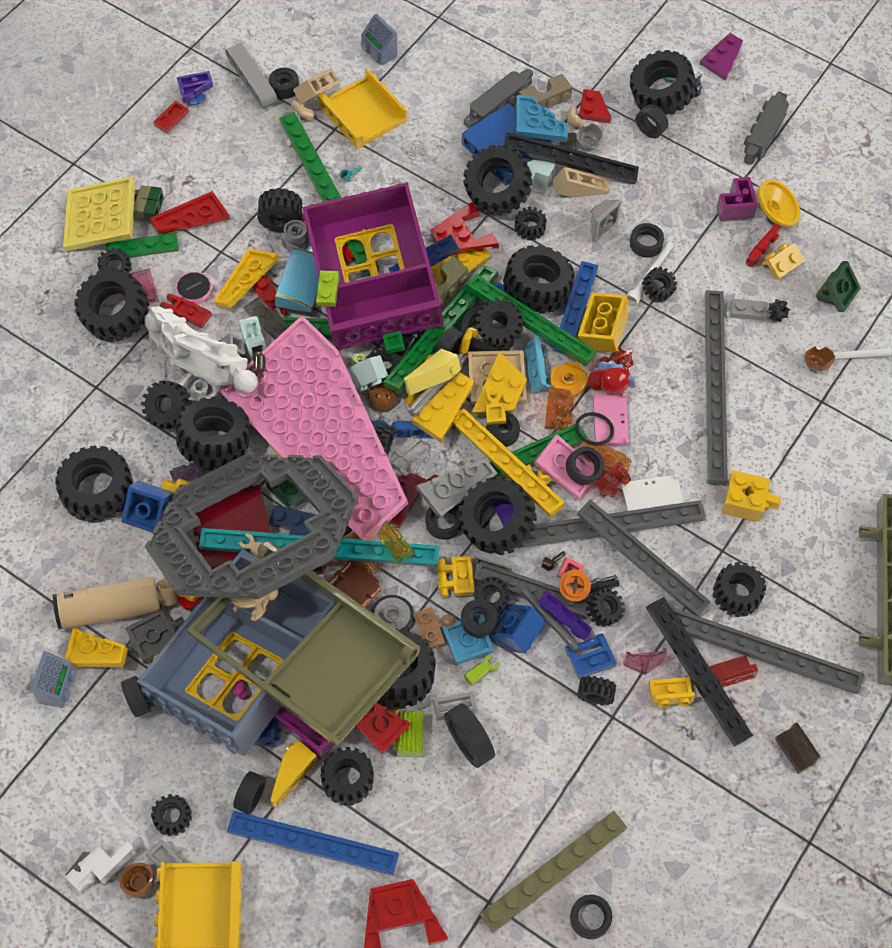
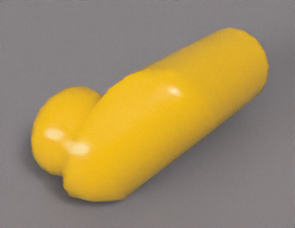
M473 327L467 329L461 340L460 353H468L471 338H478V329H473Z

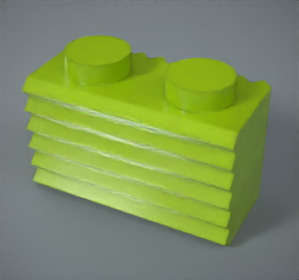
M399 711L398 716L412 724L393 742V750H397V756L422 757L423 711Z

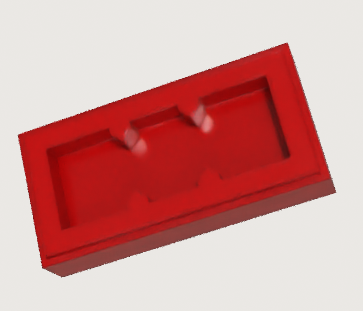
M174 101L153 122L154 126L168 133L189 113V109Z

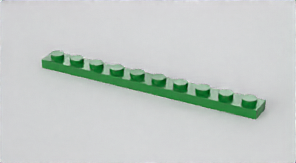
M482 265L475 273V275H479L491 284L498 277L497 270ZM466 285L442 312L444 325L430 328L423 334L383 381L384 387L400 393L405 388L404 378L422 365L428 355H432L435 352L436 345L442 334L449 327L455 328L465 314L479 300V297L465 289Z

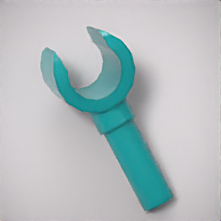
M358 166L350 171L343 169L340 171V177H344L345 182H350L351 176L360 171L362 167Z

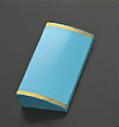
M292 247L275 296L276 307L312 312L319 283L313 252Z

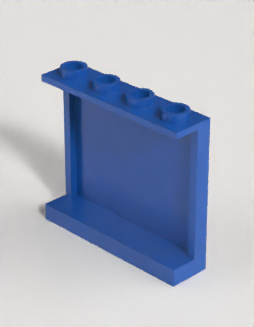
M508 103L462 133L461 144L472 155L475 153L478 155L482 148L489 149V145H495V147H498L499 144L504 145L507 132L516 134V108H513ZM536 139V140H540V141H543V142H547V143H551V144H552V142H551L550 140ZM523 156L527 163L532 160H537L535 158ZM496 168L490 171L505 186L511 183V176L514 175L512 170L508 168Z

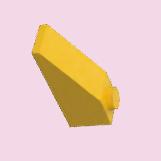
M299 740L294 744L290 743L284 750L285 754L282 758L270 800L274 809L317 763V755Z

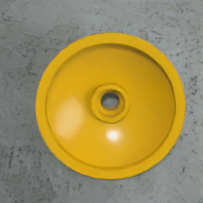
M771 179L764 181L759 186L758 201L760 207L772 222L783 227H791L798 222L800 218L799 204L788 187L779 181Z

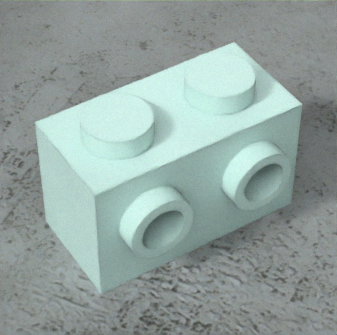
M380 355L347 368L358 392L369 389L368 385L370 384L375 386L383 383L382 379L388 376Z

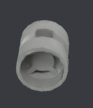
M292 220L286 223L284 226L286 248L290 252L292 247L306 250L308 247L306 224L300 220Z

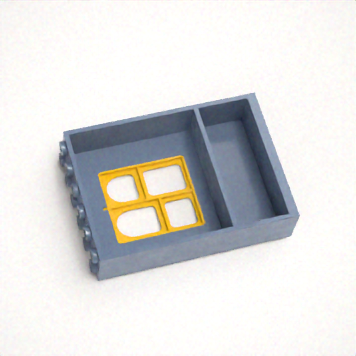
M242 549L233 560V563L238 570L249 566L257 556ZM297 578L287 585L278 588V596L274 600H269L264 614L257 621H251L254 607H239L237 612L233 610L234 604L230 602L200 634L222 651H225L234 640L245 644L251 648V652L241 665L248 669L256 657L263 654L277 662V666L272 671L273 673L336 604L309 584ZM204 597L137 680V683L141 687L142 694L148 698L147 702L155 708L157 706L163 708V712L170 717L175 715L185 726L192 725L199 734L209 735V738L214 743L226 745V748L231 753L236 754L238 752L245 756L282 705L239 672L235 671L233 674H228L216 667L215 663L219 657L188 634L187 629L218 598ZM208 673L226 682L221 691L213 698L204 699L197 693L199 683ZM239 680H244L258 688L257 693L241 712L230 714L224 710L223 702Z

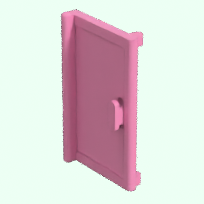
M624 392L615 395L593 394L594 412L606 416L614 427L612 439L604 445H629L627 395ZM594 416L595 442H600L609 437L610 427L604 419Z

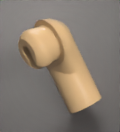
M294 100L291 103V106L300 117L306 121L313 120L314 112L311 109L302 106L298 100Z
M570 107L567 122L573 127L580 129L584 125V121L576 115L577 108Z

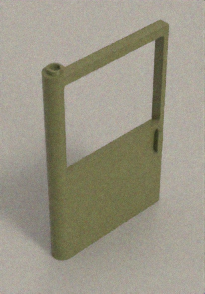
M271 541L263 542L258 547V557L251 564L281 548ZM310 571L299 578L336 605L263 682L200 634L231 602L230 598L218 597L187 629L188 634L336 747L408 668L420 651V646L314 571Z

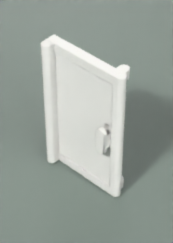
M678 474L621 482L627 511L684 503Z

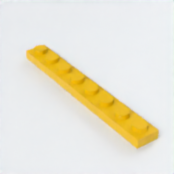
M464 408L459 411L452 425L509 479L514 480L516 484H520L531 500L550 518L565 507V502L469 412Z

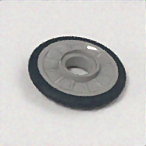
M398 595L381 597L374 603L371 609L373 614L393 628H398V631L408 630L414 620L412 605L408 600ZM395 611L398 617L396 619H389L387 613Z

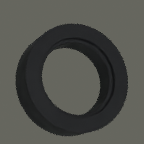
M483 304L471 308L465 314L462 320V333L465 334L467 329L476 323L477 313L479 310H482L481 306ZM497 316L494 318L504 327L506 326L507 320L505 317ZM471 338L468 351H509L514 343L510 342L507 347L501 345V348H497L496 345L490 346L489 343H483Z
M461 703L444 714V719L451 736L463 755L474 767L479 768L495 758L493 745L485 729L465 704Z

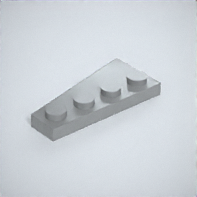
M485 458L444 476L419 484L415 488L437 517L440 518L460 503L463 496H468L469 493L467 491L470 487L474 489L477 486V482H486V478L494 477L497 472Z

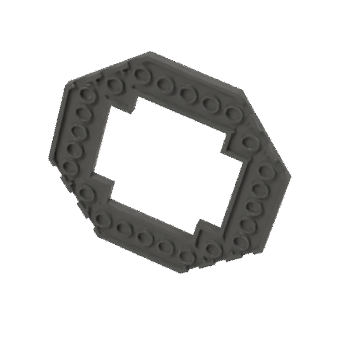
M245 454L176 489L174 493L175 498L172 502L168 503L163 512L164 517L162 521H158L152 532L153 537L151 541H147L145 549L177 595L260 599L334 558L359 499L357 493L321 455H314L313 458H304L303 455H288L287 458H279L278 455L263 454L262 457H253V454ZM263 478L271 488L289 479L318 511L319 514L304 521L306 529L310 532L309 534L241 570H238L231 560L211 569L185 534V532L201 525L195 513L255 484Z

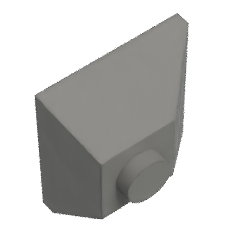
M604 200L599 205L597 204L593 207L590 221L592 242H597L618 223L622 201Z

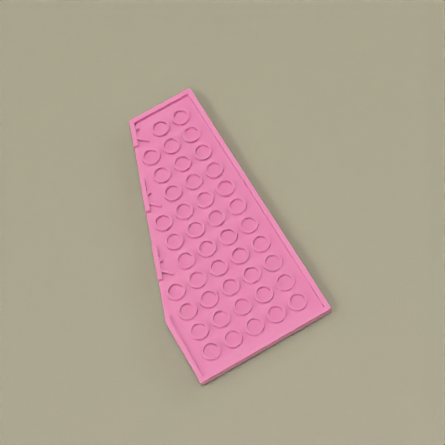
M302 315L261 352L266 358V368L257 376L258 384L253 392L242 394L236 390L234 384L222 387L220 393L229 402H235L237 407L240 406L249 417L250 424L283 458H287L288 455H303L304 458H313L314 455H321L357 493L359 500L348 526L361 540H370L408 504V500L339 351ZM253 360L247 365L246 370L254 367Z

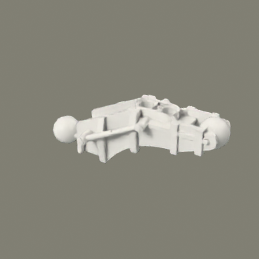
M151 307L150 312L144 319L145 326L149 331V337L156 342L157 347L163 348L168 356L171 357L170 365L172 367L179 366L193 373L194 376L212 385V390L215 392L220 391L221 385L234 384L236 390L242 394H249L256 389L258 384L255 373L246 370L248 360L239 356L236 344L218 342L208 338L209 335L206 332H196L186 324L184 317L179 318L174 315L172 309Z

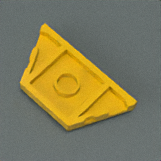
M498 352L474 406L472 415L486 413L485 404H490L487 401V392H490L491 398H497V391L501 392V401L499 403L505 404V412L514 413L527 383V378L500 352Z

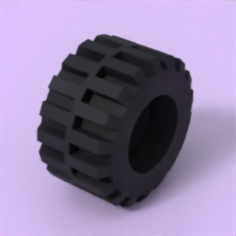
M272 188L269 191H264L258 200L257 219L260 225H263L264 228H268L270 231L284 232V226L289 221H302V198L295 194L294 191H289L285 188Z
M735 562L734 566L730 563L726 568L723 567L713 586V598H716V605H721L720 610L723 611L725 609L727 611L726 614L731 615L733 613L735 617H739L740 614L745 617L748 613L752 614L758 609L765 596L766 585H764L765 578H761L762 573L755 571L756 567L753 565L749 567L748 563L745 562L743 565H740V562ZM733 583L741 584L747 588L749 595H737L730 589L729 585Z
M346 747V750L343 751L341 748H338L337 753L332 751L329 753V758L326 757L324 759V765H321L320 776L322 788L325 790L328 798L331 797V800L335 803L339 801L340 805H345V802H349V806L353 805L354 801H357V803L362 802V797L367 798L369 791H372L374 770L370 758L367 759V755L364 752L359 753L357 748H354V751L350 747ZM350 767L356 769L360 773L359 779L351 785L338 783L335 780V775L342 768Z

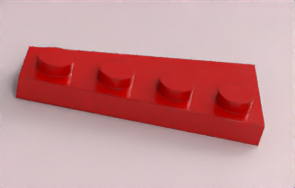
M211 191L151 217L150 223L158 235L230 220V215L214 192Z

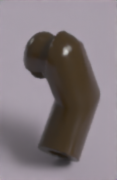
M260 352L254 353V367L250 369L251 372L255 373L256 377L266 368V358Z

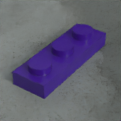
M547 590L544 591L538 600L541 608L546 612L552 613L560 624L566 625L571 629L575 637L585 641L590 635L592 628Z

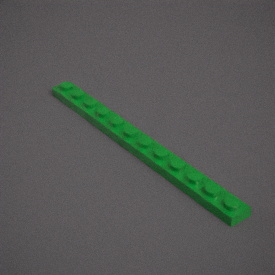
M296 113L279 117L282 128L322 202L341 198ZM358 240L346 242L354 256L353 259L356 265L365 263L367 257L363 244ZM375 261L376 268H377V272H378V271H379V266H378L377 262ZM369 270L360 271L363 277L371 274Z

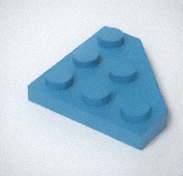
M516 96L517 135L567 142L568 128L565 122L558 121L555 118V114L548 108L541 107L538 104V100L534 97Z

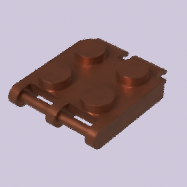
M347 560L348 563L341 570L335 572L336 575L329 583L333 584L340 578L333 586L363 607H366L370 603L366 597L368 596L373 600L382 589L378 585L379 580L356 561Z

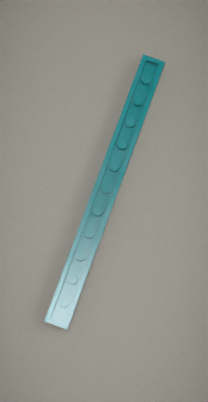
M202 528L199 548L201 550L241 552L243 548L239 543L242 542L247 545L250 542V539L246 537L247 533L253 536L255 542L262 544L263 542L271 541L279 548H283L304 536ZM342 538L333 559L438 567L440 546Z

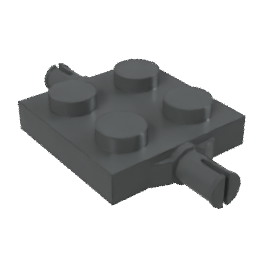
M161 609L126 627L125 630L130 639V643L125 645L128 648L127 654L135 651L139 654L144 664L152 660L176 633L175 629L185 622L183 617L181 616L171 622L166 618Z

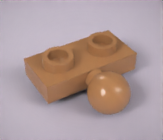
M432 607L413 613L422 640L425 639L432 649L444 646L445 642L440 629L444 626H453L456 622L455 617L446 614L437 622Z

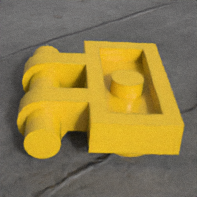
M471 556L451 557V565H445V559H439L436 574L439 575V583L437 585L441 598H447L449 596L448 590L454 589V597L473 595L474 582ZM452 573L453 581H447L446 574Z

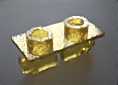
M385 521L377 535L399 564L403 557L410 558L413 555V549L406 540H402L403 536L398 531L396 525Z

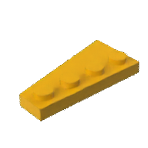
M484 248V251L472 249L466 250V253L451 255L466 266L469 273L471 271L474 272L490 260V254L486 248ZM451 256L430 264L435 286H440L446 282L441 276L440 268Z
M248 249L214 299V304L218 307L231 309L280 259L278 254Z
M459 372L412 418V423L442 443L445 434L452 426L454 418L457 417L462 404L465 403L474 387V381Z

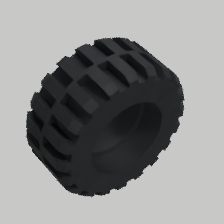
M659 50L655 51L656 53L646 55V58H642L639 60V64L634 66L633 72L630 74V88L639 109H643L646 105L651 104L660 108L665 115H673L676 111L679 110L680 112L683 110L684 106H687L691 99H693L697 88L692 64L686 56L680 55L676 51L664 50V52H661ZM666 77L676 79L673 84L664 89L650 88L659 79Z
M499 144L498 147L489 145V149H480L481 152L478 155L475 153L472 156L473 160H469L466 164L468 170L465 169L463 174L465 177L463 180L465 190L479 210H485L490 215L495 212L496 216H501L502 212L510 214L512 209H519V204L521 202L525 203L527 201L526 195L531 193L530 186L533 185L531 170L519 151H515L513 147L508 146L506 148L505 145ZM496 168L512 170L514 174L513 180L505 190L497 193L484 190L483 181L490 171Z
M531 245L527 246L526 249L525 247L519 249L509 258L503 278V288L508 295L533 311L539 312V314H545L547 311L551 313L563 307L568 301L575 273L569 260L565 256H561L562 254L559 251L555 252L553 248H544L541 245L537 247ZM528 276H539L550 283H538L531 280Z
M107 268L104 272L99 270L96 275L93 276L91 274L86 282L83 281L80 285L82 287L81 290H77L76 296L78 299L74 301L76 315L83 326L93 336L95 335L97 339H105L107 342H113V339L122 341L123 337H131L134 331L138 332L141 329L139 327L141 324H145L144 319L149 313L148 307L150 305L147 298L148 295L131 273L124 272L118 268L115 271L113 268ZM114 294L126 295L125 304L119 312L111 316H99V308L107 297Z
M206 397L200 398V401L194 400L190 403V406L186 405L177 417V447L181 455L189 462L193 461V464L196 466L202 465L204 468L210 469V467H215L217 469L245 455L249 448V417L233 401L228 402L225 398L216 399V397H211V399H206ZM208 429H217L226 434L208 436L200 432Z
M96 445L90 446L88 449L83 447L79 449V452L75 453L74 451L69 454L70 458H65L61 462L62 467H58L56 472L58 476L55 477L57 493L68 513L72 516L76 515V518L81 521L87 519V522H94L95 520L102 522L107 517H110V519L116 517L115 513L117 512L121 513L124 510L128 487L134 483L125 458L122 455H118V452L114 449L109 451L108 447L101 446L97 448ZM100 473L112 477L110 485L102 492L84 494L78 491L80 483L90 475Z
M489 477L486 478V482H477V486L474 489L470 487L467 491L469 494L467 497L463 496L461 500L463 506H459L458 511L461 514L458 517L459 524L462 526L461 530L467 539L480 551L484 550L489 554L495 552L496 554L504 555V551L510 554L514 552V548L518 547L520 549L523 547L522 542L525 539L529 541L531 538L529 533L534 531L536 527L533 521L537 520L535 505L523 487L518 483L516 484L512 479L508 478L505 480L504 477H496V480ZM503 501L513 505V516L505 527L496 531H488L482 527L483 515L492 504Z
M404 629V631L399 632L419 645L420 651L415 660L410 664L414 671L407 676L399 677L377 701L381 706H387V709H393L394 707L406 709L407 705L410 707L417 705V700L423 701L426 698V694L430 693L432 684H434L436 658H434L433 649L429 647V643L425 639L421 640L420 635L416 633L413 635L409 630Z

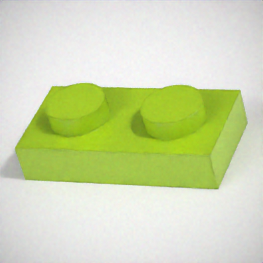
M320 271L316 298L317 306L336 307L339 271Z

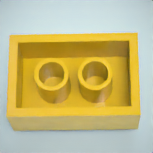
M591 293L578 334L579 340L596 351L617 352L630 311L627 295Z

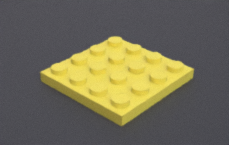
M133 176L68 190L63 248L66 251L132 238L135 179Z

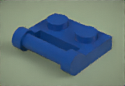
M603 633L596 635L593 639L578 643L580 647L575 652L568 645L565 646V652L572 663L578 679L615 667L617 664ZM597 645L601 646L600 649L582 654L580 656L576 655L577 652L586 650L588 648Z

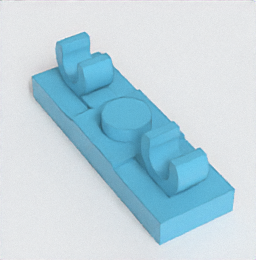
M534 337L524 348L531 393L537 394L541 390H549L551 385L547 384L550 377L545 375L544 358L547 354L542 353L545 345L540 343V338Z

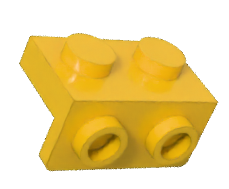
M795 243L780 245L777 248V252L774 253L773 251L767 254L765 260L761 262L762 266L768 265L776 280L805 261Z
M690 677L649 680L648 682L652 706H658L659 708H666L674 704L688 706L694 701L695 692H692Z

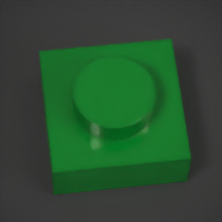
M401 331L383 335L387 354L405 350Z

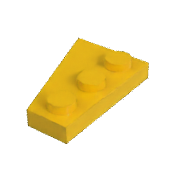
M73 627L65 660L71 662L73 667H124L128 648L118 642L106 638L102 639L92 633H85Z

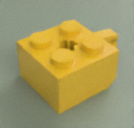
M732 470L728 480L722 514L754 522L760 521L765 509L779 508L781 497L768 492L770 479Z

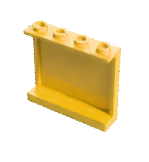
M368 68L365 69V77L329 97L323 92L318 95V107L357 149L407 121L406 107L400 104L396 96L391 94L385 84L381 83Z
M232 861V863L161 862V868H157V881H160V890L156 891V904H159V913H155L154 920L155 927H158V936H154L153 948H240L243 863L241 861Z

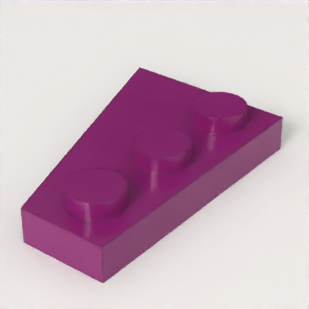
M730 32L700 60V65L726 81L743 40Z

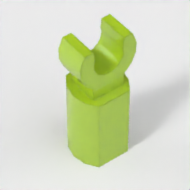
M492 654L486 656L483 663L477 664L464 674V678L470 686L488 675L489 671L493 672L499 668L498 662L495 665L488 663L493 659Z

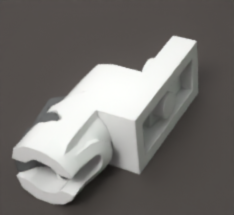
M128 842L124 846L120 845L117 847L112 857L100 847L94 849L91 853L83 852L66 873L65 878L79 893L94 883L95 878L105 885L136 852Z

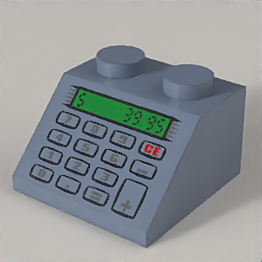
M376 13L361 34V46L375 61L384 65L397 57V32Z
M43 651L31 687V691L39 704L63 708L65 702H68L70 698L69 688L71 682L73 683L76 679V670L71 662L48 651Z

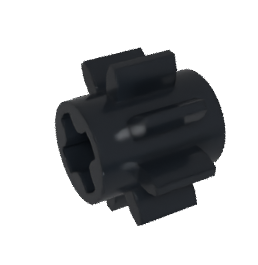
M775 299V302L769 303L768 310L766 311L770 314L769 319L782 322V319L788 318V313L791 310L786 307L788 302Z

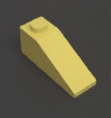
M440 349L404 378L407 394L412 395L450 380L461 370L458 355Z

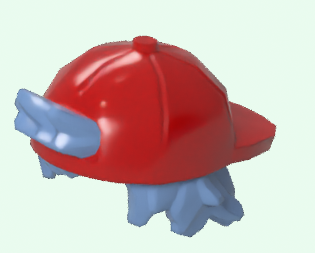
M614 361L609 363L600 362L598 367L594 368L595 371L589 374L587 381L591 389L603 390L608 395L622 393L628 387H636L634 376H631L630 372L624 369L622 364L617 365Z

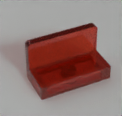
M745 655L710 666L711 671L722 688L754 679L758 673L756 664L750 665Z

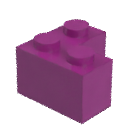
M733 178L730 193L719 195L716 208L720 221L754 218L758 203L751 178Z

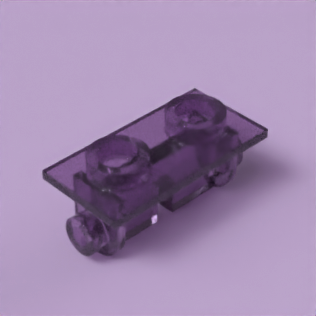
M191 462L188 466L182 465L172 468L169 473L175 483L179 478L191 482L205 475V471L208 468H204L202 465L196 466Z

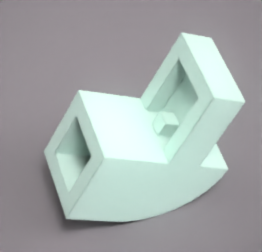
M543 160L528 162L527 164L532 173L533 185L536 183L548 187L554 176L555 164Z
M257 316L239 320L242 337L245 339V348L250 361L253 360L254 353H261L266 348Z

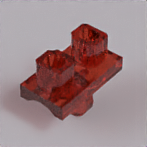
M619 348L617 352L613 353L614 357L609 359L604 356L599 360L600 362L607 363L614 361L617 365L622 364L623 368L629 371L628 368L634 365L632 360L633 351L631 349L624 351Z
M619 461L608 471L604 469L603 474L594 484L598 488L601 497L605 498L607 495L614 497L618 492L617 486L620 483L627 485L631 481V477L625 470L623 463Z

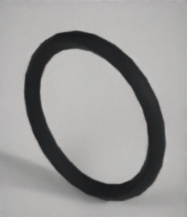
M584 413L576 420L575 430L578 437L590 445H604L614 435L612 422L600 413ZM587 416H597L604 419L610 427L609 437L600 442L586 439L579 431L580 421Z

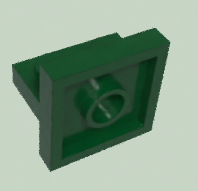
M848 261L840 263L835 272L829 275L815 295L818 301H833L838 312H844L861 289Z

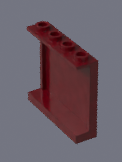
M260 485L244 488L222 499L220 502L195 513L201 522V525L193 529L194 536L199 537V542L202 528L271 533ZM196 542L197 550L199 553H202L203 558L211 569L229 560L233 562L240 553L201 550L199 542Z

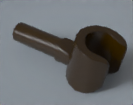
M562 551L553 557L552 560L545 557L541 567L551 571L555 563L564 557L566 553Z

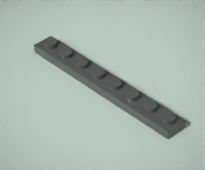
M591 499L577 512L578 517L691 614L699 616L710 604V601Z

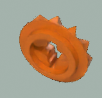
M580 570L567 571L562 575L559 582L560 593H562L565 599L572 602L585 599L591 589L588 576ZM576 578V584L583 588H577L573 594V588L569 587L568 584H572Z

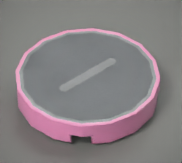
M191 271L183 274L176 282L178 297L185 298L195 304L204 302L211 295L212 284L209 277L204 273Z

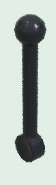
M412 333V338L405 351L397 359L398 364L408 353L414 340L418 338V333Z

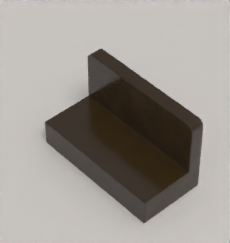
M798 722L794 723L787 731L775 737L776 742L798 774L815 765L821 757Z

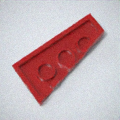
M376 702L355 728L382 754L412 723L402 719L390 709L388 710Z

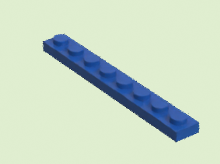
M234 810L227 829L229 834L394 876L399 857L398 852Z

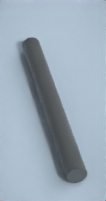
M525 588L521 592L524 598L572 651H577L580 646L549 612L541 608L538 600Z

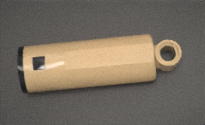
M154 577L53 594V607L58 630L154 613L160 610V604L171 606L179 601V595L175 593L165 578L156 583Z

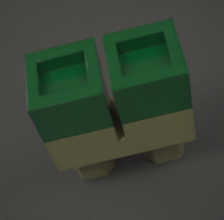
M141 185L139 190L135 189L134 201L136 202L133 213L135 221L144 219L148 220L149 224H151L150 218L160 213L159 211L164 200L162 187Z

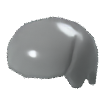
M595 123L582 126L576 134V142L585 150L596 149L603 139V131Z

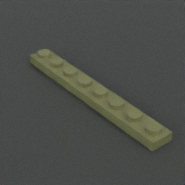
M612 811L479 914L480 918L490 931L494 933L623 833L627 826L616 812Z

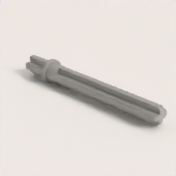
M459 352L458 358L462 369V365L467 361L468 355ZM447 381L425 389L408 408L407 412L410 416L414 417Z

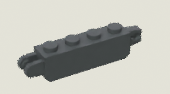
M526 69L520 74L517 71H512L470 103V113L464 119L463 124L469 129L506 104L514 105L519 92L527 89L532 84L533 71Z
M778 91L775 96L772 95L769 101H765L762 107L763 112H759L756 118L757 124L753 123L750 130L751 135H747L743 145H746L744 153H746L744 157L745 163L753 164L756 157L760 159L766 155L787 114L786 111L789 103L786 99L788 94Z

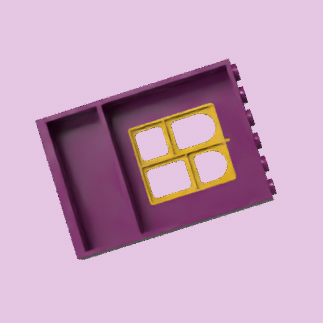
M408 182L303 207L318 277L320 276V271H339L336 307L325 306L335 348L338 351L384 340L383 335L398 331L405 335L444 325L439 297ZM386 233L391 236L394 247L385 251L373 252L371 239L376 234ZM350 240L360 241L364 246L367 261L354 266H346L342 253L343 245ZM389 256H396L400 270L378 275L375 261ZM369 270L371 273L369 278L349 282L348 275L350 273Z

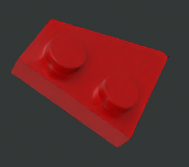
M583 89L579 111L581 119L603 123L611 122L610 113L600 91Z

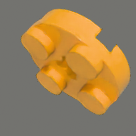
M574 362L556 365L550 376L551 389L561 396L576 398L585 390L588 378L583 367ZM571 377L572 382H566L564 378Z

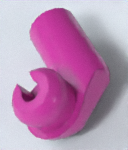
M239 680L232 689L234 696L239 697V699H245L248 695V690L244 689V680Z

